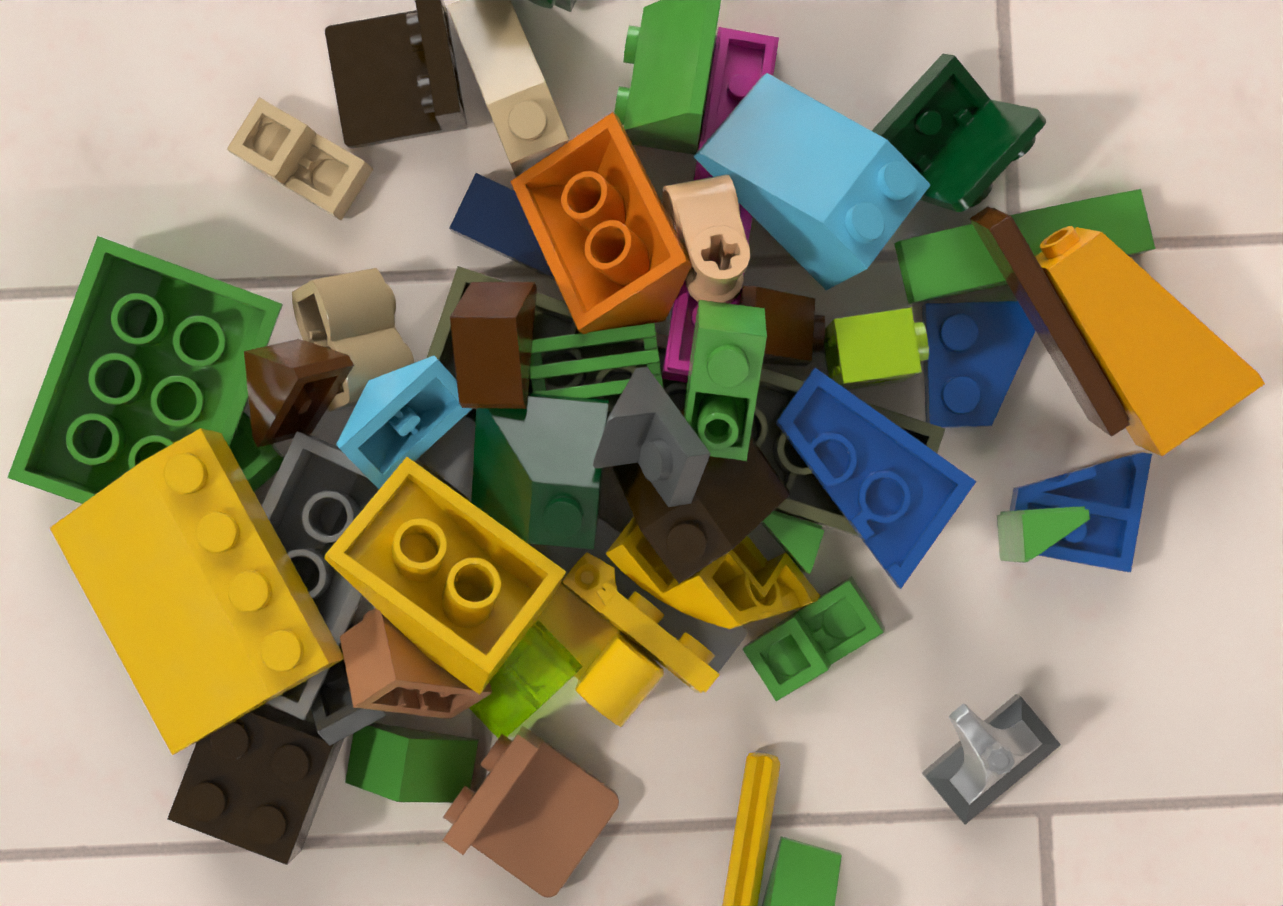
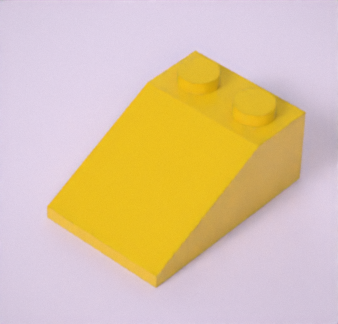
M408 457L402 461L325 554V560L419 650L479 695L555 596L566 574L564 569Z

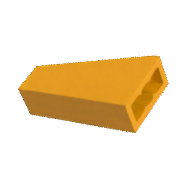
M1068 226L1054 232L1039 245L1042 252L1035 257L1130 418L1128 421L1130 425L1126 427V430L1137 446L1164 456L1265 385L1260 374L1103 232Z

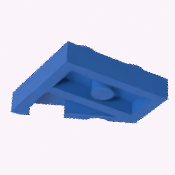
M1018 301L924 304L922 306V322L925 325L929 346V358L924 360L926 422L942 428L992 426L1035 333L1034 327Z
M1144 452L1135 453L1013 488L1009 511L1085 506V510L1089 509L1090 520L1038 556L1131 573L1152 454Z

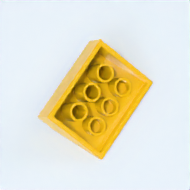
M202 428L194 431L143 460L50 527L52 534L172 755L186 749L344 659L339 646L222 433Z

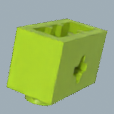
M912 307L836 318L825 328L823 348L828 377L846 390L903 382L921 373L920 361L928 360L929 358L925 325L923 322L914 323Z

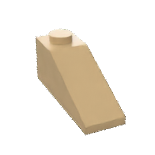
M459 0L446 7L513 173L517 177L569 142V138L511 0Z

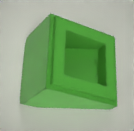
M774 510L761 524L803 572L810 574L825 530L822 529L821 525Z

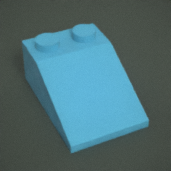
M768 73L757 81L694 156L713 177L726 174L731 177L736 189L738 202L826 291L868 269L930 186L928 181L887 139Z

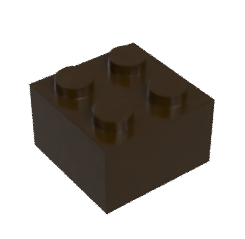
M264 704L196 742L167 820L288 865L302 851L344 739L329 746L317 732L315 723L302 720L287 712Z

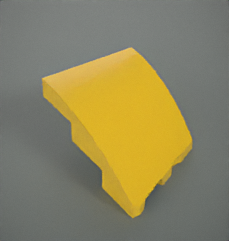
M635 517L631 519L605 553L625 575L658 600L684 614L727 629L736 628L810 605L820 597V594L786 552L767 561L748 536L734 549L680 584L643 535Z

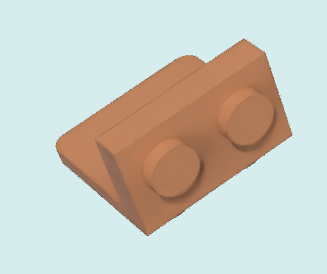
M522 726L513 740L504 734L500 735L480 764V766L489 771L476 792L464 786L444 814L443 818L449 821L452 826L442 841L462 855L466 853L470 846H473L538 894L550 898L560 891L619 806V797L610 787Z

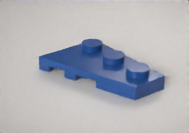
M817 368L811 371L776 421L784 435L899 589L904 586L977 482Z

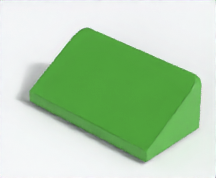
M1085 506L1000 512V515H997L1000 560L1022 563L1032 560L1090 520L1089 509L1085 510Z

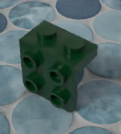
M942 54L872 131L887 139L928 181L930 186L920 198L921 201L955 212H963L981 203L991 192L993 182L1012 161L1024 156L1033 147L1036 135L1045 126L1046 119L1038 109L991 100L955 55Z

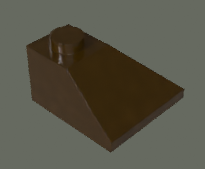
M750 437L747 461L709 456L691 504L668 507L651 481L644 476L638 462L612 466L641 532L679 584L734 549L790 496V491L752 437Z

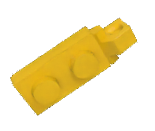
M586 552L563 580L562 584L694 692L706 693L720 674L709 666L715 657L709 649L686 632H684L679 640L674 638L658 625L665 615L636 591L633 592L628 600L617 591L614 567Z

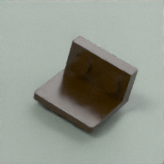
M415 0L417 10L329 25L325 28L343 140L348 148L353 149L468 128L448 13L444 0Z

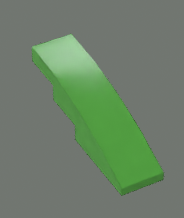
M1141 189L1010 215L1035 256L1042 252L1039 245L1044 239L1068 226L1103 232L1128 256L1139 255L1156 249ZM973 224L900 240L894 243L908 304L1008 285Z

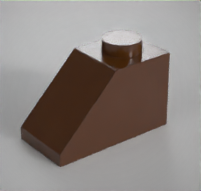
M743 285L739 305L765 308L767 339L762 364L807 366L812 362V352L823 351L825 315L815 314L816 298L758 286Z

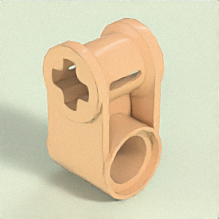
M726 174L664 186L662 190L663 207L692 264L685 279L690 295L697 302L705 300L732 303L739 296L743 286V273L746 271L750 260V246L748 245L741 222L738 198L731 177Z

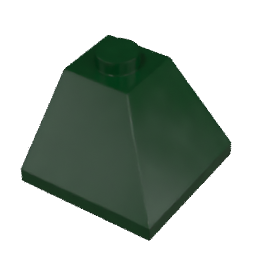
M528 392L526 409L477 408L471 503L526 543L594 549L599 520L603 468H594L592 464L607 422L609 400Z

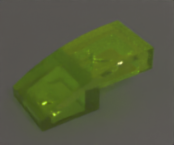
M538 620L528 630L491 679L492 693L469 707V709L497 738L501 734L508 737L577 674L582 665Z

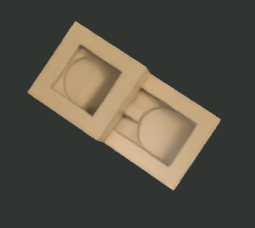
M260 97L226 149L341 221L373 171V168L364 160L317 134L305 123Z

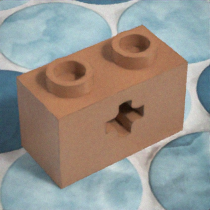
M376 608L368 611L363 616L361 622L339 636L353 708L452 719L492 693L490 682L479 695L419 650Z

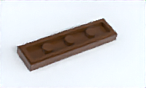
M987 206L969 218L1087 419L1111 437L1129 426L1130 423L1128 421L1130 418L1012 216Z

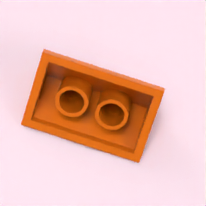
M612 112L510 181L576 327L583 334L665 321L692 267L691 261L619 117Z

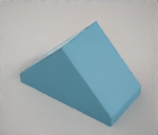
M431 356L368 380L336 445L380 489L406 457L416 461L473 408L461 407L459 404L457 380L435 356Z

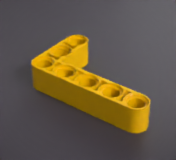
M562 582L555 596L525 634L529 640L578 678L576 691L596 710L620 727H623L664 676V668L659 662L605 620L596 610L562 584Z

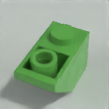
M699 300L689 364L684 418L711 453L710 456L747 461L767 339L765 308Z

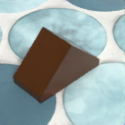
M471 282L450 315L458 397L462 408H527L537 296L535 282Z
M301 339L244 351L252 438L257 447L293 439L297 431L312 434L354 366L349 355Z

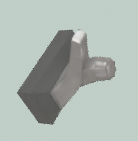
M1017 694L984 721L966 704H962L949 715V719L956 729L960 741L926 768L922 774L956 816L966 825L1061 744L1025 700Z

